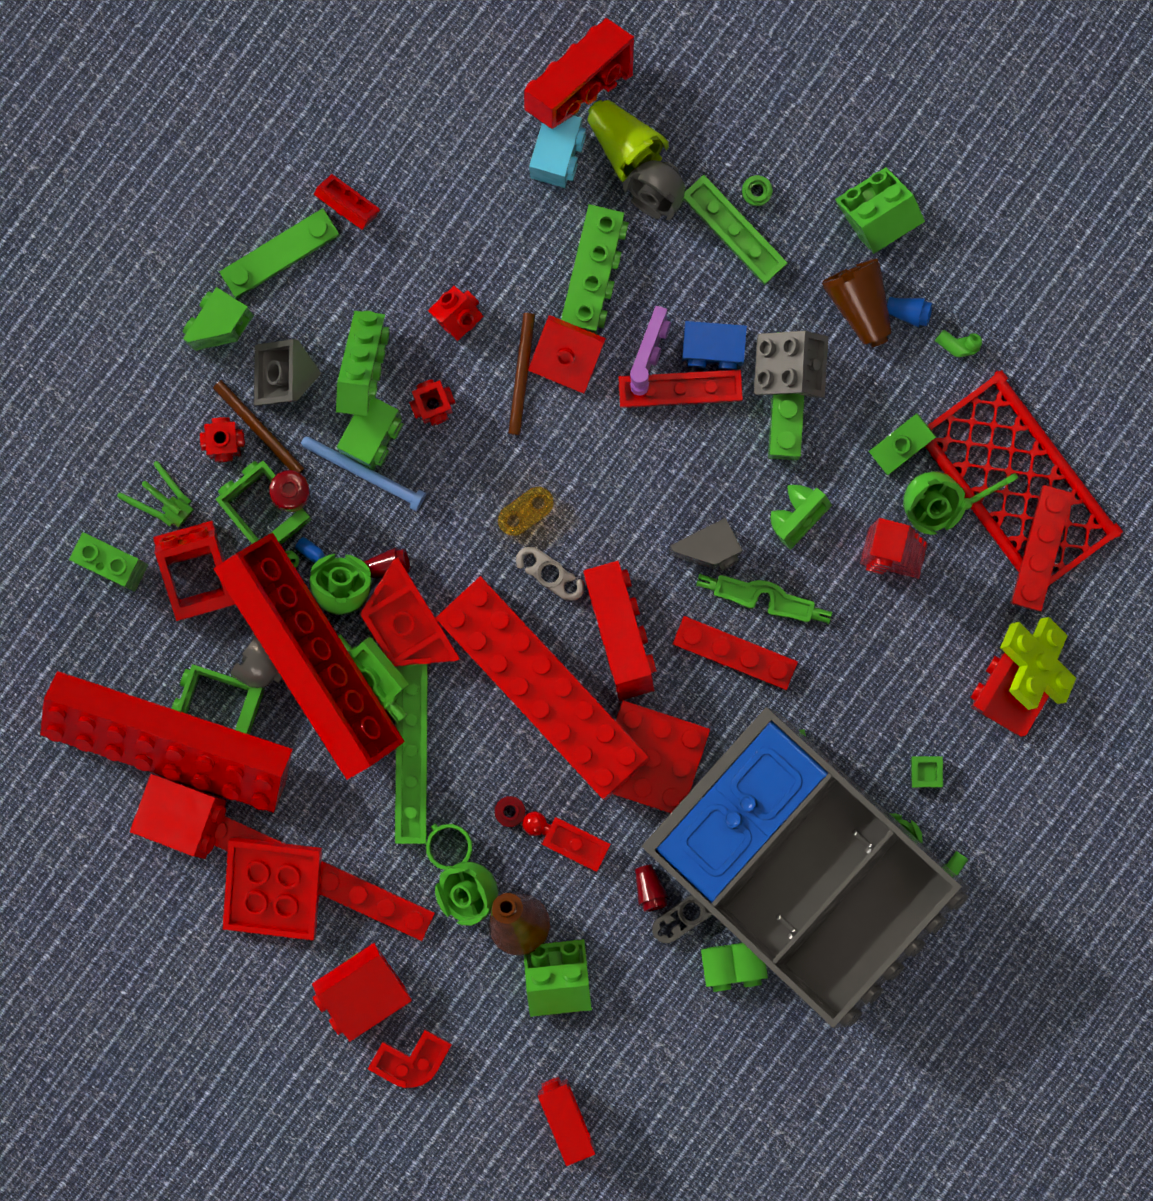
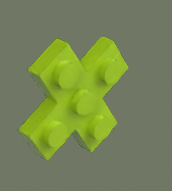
M1050 617L1039 620L1033 635L1020 622L1011 623L1000 646L1019 666L1009 692L1028 710L1038 707L1044 692L1057 704L1066 703L1077 679L1058 660L1068 635Z

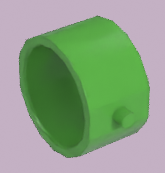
M433 824L431 826L433 831L428 836L426 842V854L430 862L443 870L451 866L440 864L431 852L433 837L439 831L445 828H453L459 830L465 836L468 842V852L462 862H468L473 851L472 839L469 833L462 827L454 824H446L439 827Z

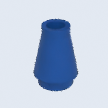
M889 297L887 307L889 315L919 328L920 325L928 326L933 303L927 302L926 298Z

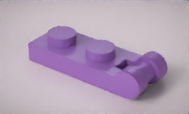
M655 306L631 369L630 388L636 395L647 393L649 389L648 372L651 364L656 366L661 353V348L658 346L661 338L666 339L668 336L671 322L667 321L666 308Z

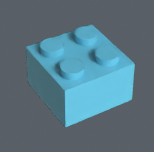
M573 115L554 129L542 123L529 165L530 178L563 188L566 187L568 180H574L578 166V158L575 157L576 151L582 152L586 140V128L582 127L581 117Z

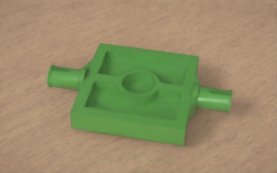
M340 634L338 637L379 702L398 724L407 714L396 703V700L409 683L371 637L364 640L359 646L352 648L343 638L342 634Z

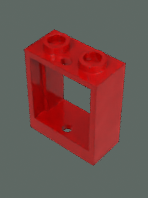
M199 527L191 530L189 535L177 538L176 535L167 536L159 540V544L155 545L154 553L176 621L235 605L222 583V588L179 599L166 558L209 545L215 566H218L225 559L215 528L207 530V527Z
M556 1077L542 1083V1089L538 1091V1099L565 1165L569 1166L595 1155V1146L568 1080L560 1081V1078Z

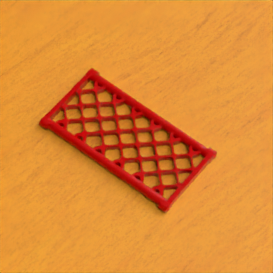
M1003 370L996 371L994 376L928 424L929 428L933 430L946 420L948 428L946 437L933 439L925 448L942 471L963 488L965 492L964 498L970 499L976 495L974 492L979 494L988 489L987 477L988 472L991 470L1004 472L1006 478L1014 473L1027 477L1025 493L1009 491L1008 484L1003 490L994 492L1000 493L1003 496L1001 511L989 513L982 504L984 498L973 503L971 510L1018 572L1023 558L1018 551L1021 548L1022 542L1028 539L1023 534L1025 521L1033 520V517L1028 516L1026 513L1028 500L1030 498L1039 499V496L1030 493L1032 477L1047 479L1050 487H1052L1054 480L1065 479L1073 489L1071 491L1073 497L1064 526L1063 541L1059 545L1061 548L1060 562L1054 564L1058 571L1051 576L1049 585H1051L1106 543L1120 537L1123 530L1117 522L1114 524L1009 385L1007 382L1009 378ZM992 385H995L999 391L995 401H984L978 398L980 394ZM969 402L972 403V414L969 420L953 416L954 413ZM977 404L993 406L994 413L991 423L975 420ZM1010 405L1017 415L1013 426L997 424L996 415L998 407ZM952 422H962L969 425V434L966 441L954 440L950 437ZM974 425L988 426L991 429L988 444L974 443L971 440ZM996 428L1011 430L1012 440L1010 447H1000L993 444L994 430ZM1028 430L1036 440L1033 443L1032 449L1030 451L1016 449L1014 446L1016 432ZM949 443L966 446L964 462L952 464L945 454ZM971 446L987 449L988 454L985 465L969 463L968 457ZM993 449L1004 450L1009 453L1008 467L1006 469L995 468L990 465V456ZM1013 453H1024L1030 456L1028 472L1015 471L1011 468ZM1047 455L1054 466L1049 475L1033 472L1035 456ZM956 467L960 468L961 473L958 472ZM972 467L984 470L983 486L970 488L963 478L967 468ZM1008 495L1024 498V508L1021 515L1005 511ZM1083 503L1091 513L1087 523H1072L1069 519L1071 506ZM1004 517H1015L1021 520L1019 536H1006L1000 528ZM1069 526L1085 529L1086 534L1083 546L1067 543L1066 538ZM1102 528L1106 536L1090 547L1088 545L1090 530ZM1011 541L1016 543V547H1014ZM1067 547L1082 550V554L1067 565L1064 564V552Z

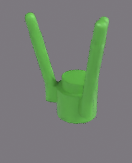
M155 461V468L178 499L174 496L170 499L166 498L147 481H143L142 486L164 504L161 510L165 514L123 493H118L117 497L162 520L169 527L174 524L179 528L194 510L189 505L191 500L182 493L162 465Z

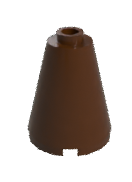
M877 258L856 264L857 267L849 270L846 268L824 279L822 282L823 289L863 344L870 343L871 348L886 343L888 341L887 336L892 333L881 265Z
M504 893L494 900L489 919V932L493 942L501 950L516 956L527 955L534 952L536 948L547 940L551 928L550 916L545 906L538 899L526 894Z

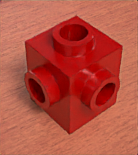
M455 286L445 292L427 310L456 341H459L468 331L472 330L476 323L484 317L476 307L480 304L479 301L468 290L462 293Z
M433 379L416 385L417 389L411 391L414 400L409 402L415 418L422 417L424 424L430 422L432 426L449 420L447 415L453 413L450 405L455 404L450 387L443 388L440 380L434 382ZM435 399L439 402V406L431 410L427 407V404L430 400Z
M229 417L211 419L212 424H204L205 432L200 433L201 451H206V455L209 458H215V462L233 461V457L241 456V447H245L244 430L239 429L236 422H230ZM224 433L226 435L225 442L221 444L216 443V435Z

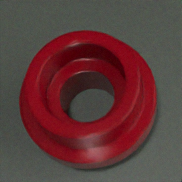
M506 796L500 799L495 806V817L503 826H517L525 817L526 811L523 802L514 796ZM509 805L513 806L516 810L515 815L511 818L506 817L504 814V809Z

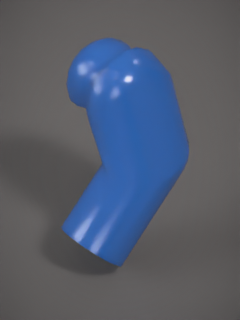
M302 537L295 546L298 552L313 563L325 557L323 550L305 537Z

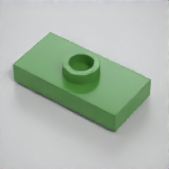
M916 413L872 448L869 453L884 472L889 475L935 439L936 435L921 416Z

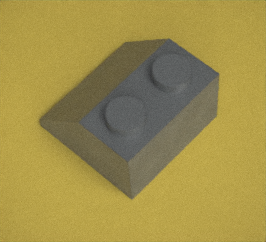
M726 517L670 545L669 552L673 557L710 569L719 566L721 571L738 563V556L743 551Z

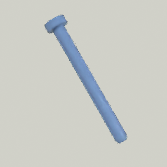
M304 437L301 442L303 448L410 503L409 508L416 512L425 499L426 492L419 489L416 493L310 437Z

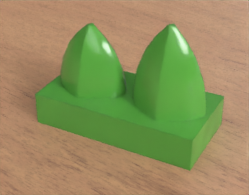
M788 485L789 499L796 510L793 513L786 510L771 511L772 527L780 541L790 550L832 506L827 496L818 488L813 490L802 485Z

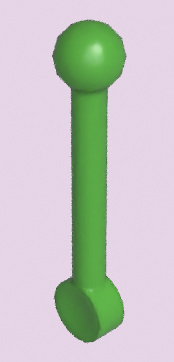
M1014 473L970 499L964 498L967 503L966 510L970 509L973 503L1015 481L1019 477Z

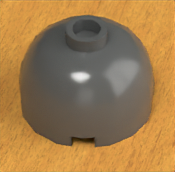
M658 160L642 162L631 171L623 182L625 194L629 190L633 195L630 201L634 206L655 219H660L664 215L667 216L666 220H670L684 201L685 185L677 167L669 162Z
M257 637L251 641L243 652V663L241 665L236 663L231 671L233 678L252 688H263L273 681L279 683L283 679Z

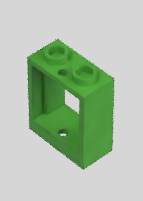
M256 461L249 464L242 471L244 476L236 483L231 480L218 490L220 496L215 499L251 544L259 539L231 506L230 502L264 474L272 481L276 475L264 461H261L259 464ZM302 508L272 532L280 545H282L312 519Z
M82 532L69 558L70 561L134 592L149 565Z
M192 664L190 670L185 669L180 682V686L184 687L181 698H175L171 709L188 714L200 675L248 691L235 730L250 735L265 688L248 687L233 677Z

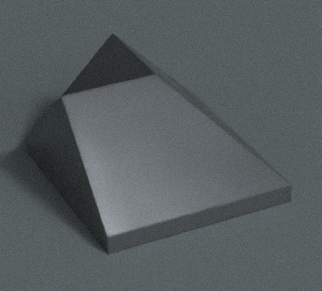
M290 339L255 345L254 406L298 401L321 375L320 370L299 340Z

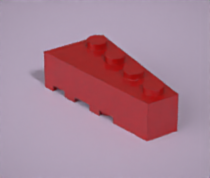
M605 18L597 26H592L584 38L577 44H572L557 62L553 61L550 63L540 77L536 80H531L524 90V110L549 128L554 129L578 113L583 102L590 105L596 101L597 95L601 90L605 89L609 92L617 86L616 81L618 79L628 80L633 76L634 36L608 18Z
M878 518L868 528L860 564L866 565V571L883 575L886 571L919 579L928 543L918 533H915L916 531L910 525Z
M619 560L583 570L619 701L654 692L651 673L657 672L652 654L646 655L643 644H647L648 639L644 625L637 626L635 616L640 615L636 598H629L627 588L632 587L628 570H621Z

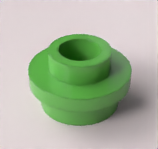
M751 176L743 184L742 196L748 204L762 206L772 196V185L763 176ZM758 186L763 190V194L761 196H754L751 189Z

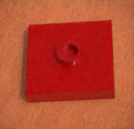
M549 315L528 371L584 394L606 338Z

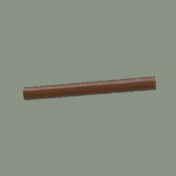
M523 313L508 434L520 435L535 322V314Z
M222 380L214 385L213 389L289 470L299 473L304 471L305 468Z

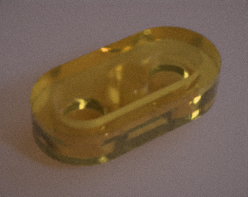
M533 487L504 507L498 516V525L501 531L508 536H519L545 518L553 509L554 502L551 493L543 487ZM535 498L544 500L542 508L536 509L533 507L532 502ZM510 516H517L519 518L517 526L512 527L508 524Z

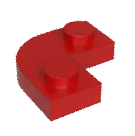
M425 1029L412 1054L409 1056L383 1041L368 1070L399 1087H418L427 1083L435 1076L452 1043Z

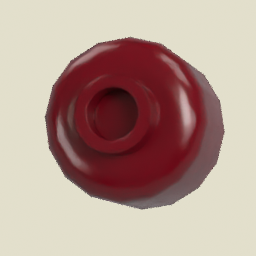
M285 470L278 473L272 479L269 486V494L273 504L279 510L296 512L307 504L310 497V488L306 478L301 473L294 470Z

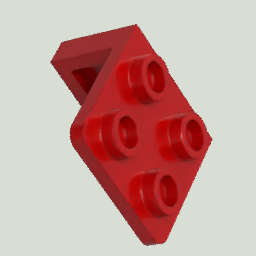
M1004 652L1000 658L994 656L985 671L990 675L984 685L980 682L977 684L970 696L974 700L970 708L1014 734L1023 737L1029 732L1049 695L1044 692L1038 707L1028 710L1009 692L1019 666Z

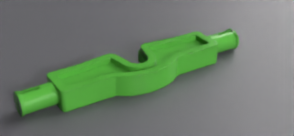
M699 574L698 579L709 583L697 581L696 586L713 590L716 597L753 609L759 595L766 593L770 597L767 610L770 615L792 618L806 623L810 619L827 624L830 623L829 618L819 616V614L831 617L832 611L814 607L815 603L813 601L786 594L781 587L772 582L756 580L747 583L723 575L716 579Z

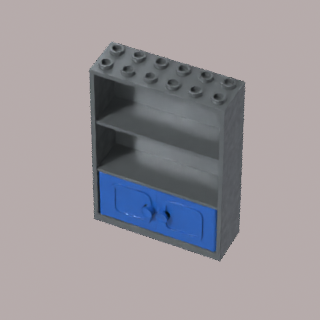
M768 707L758 715L641 846L832 1028L851 1027L862 1016L861 1007L869 1002L872 1004L882 994L884 990L881 988V985L886 980L891 979L893 981L905 968L902 962L907 957H915L926 945L923 939L929 933L933 932L936 934L947 922L944 916L950 910H958L969 897L965 894L970 889L967 884L783 715Z

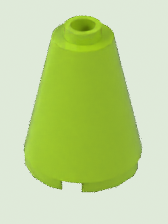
M599 100L588 110L587 121L622 182L640 163L648 160L661 161L662 157L659 153L663 148L666 151L669 148V142L663 135L610 100Z

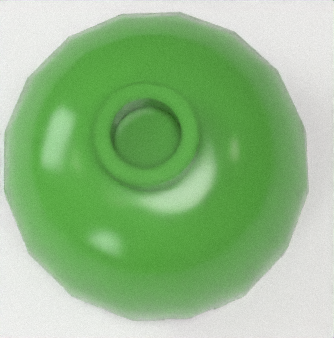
M932 471L915 477L908 484L904 492L903 508L913 527L921 533L934 535L937 534L935 531L943 528L946 531L953 528L961 520L967 503L964 500L965 492L959 483L948 474Z
M335 554L327 555L319 559L312 566L309 580L311 594L322 610L337 615L350 614L358 610L368 599L371 588L370 569L362 560L352 555L346 554L345 558H335Z
M460 862L440 874L439 883L435 886L437 903L447 917L452 915L455 919L459 920L456 923L472 926L491 913L493 902L498 897L499 890L493 874L485 866L476 862Z

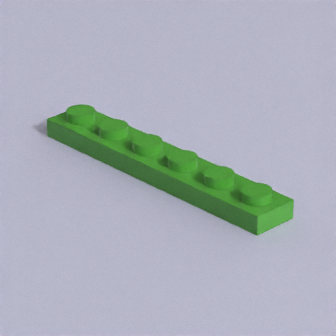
M428 664L396 666V669L409 685L399 694L396 703L407 716L398 724L396 723V729L405 742L396 748L395 844H426Z

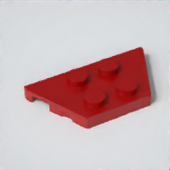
M399 557L395 558L360 613L383 653L394 666L459 660V655L435 619V616Z

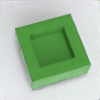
M912 756L911 788L943 787V756Z

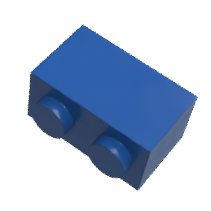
M685 321L682 362H688V367L706 368V364H719L718 369L737 370V366H743L747 326Z

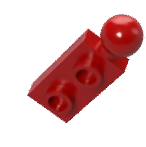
M533 811L526 814L522 822L523 829L527 834L531 836L541 834L546 836L542 843L543 846L596 872L611 845L557 817L554 818L550 825L547 823L545 816L540 812Z

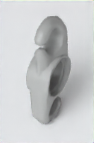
M524 547L516 555V565L519 569L524 568L523 559L526 555L532 554L536 558L535 564L527 567L525 572L528 575L534 576L542 586L566 601H576L581 598L585 590L584 581L578 579L576 581V592L567 593L565 584L575 580L576 577L573 573L567 572L559 562L535 547ZM553 565L559 570V577L555 582L548 583L542 579L541 572L545 566Z

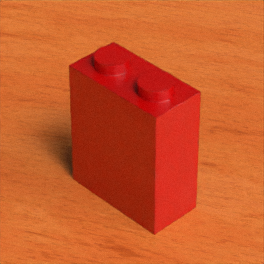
M150 774L130 833L193 857L206 859L207 854L214 847V835L217 826L221 824L225 817L227 801L165 777Z
M375 943L312 983L316 993L312 997L315 1004L322 1013L326 1010L332 1017L329 1019V1022L338 1035L343 1033L349 1042L412 1001L407 988Z

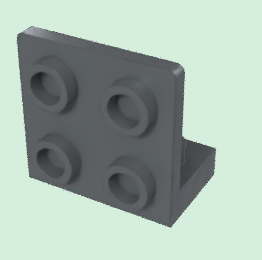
M809 331L758 334L754 394H799L813 398H824L829 336Z

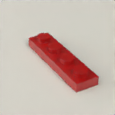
M741 370L649 375L648 379L649 389L644 395H636L631 391L630 376H618L620 408L743 401Z
M1046 485L1042 486L1010 604L1037 612L1042 611L1073 493Z
M683 616L672 644L784 690H787L798 663L796 660L686 616Z

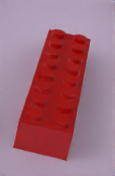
M273 532L213 568L346 780L369 768L405 742Z
M481 576L435 617L603 800L606 801L651 759Z
M59 671L56 672L43 701L40 735L47 737L51 741L62 742L74 746L81 751H89L104 756L111 761H119L134 766L141 771H149L164 776L169 780L179 781L194 786L199 790H206L221 795L229 800H237L252 805L259 810L275 812L286 785L293 751L291 748Z

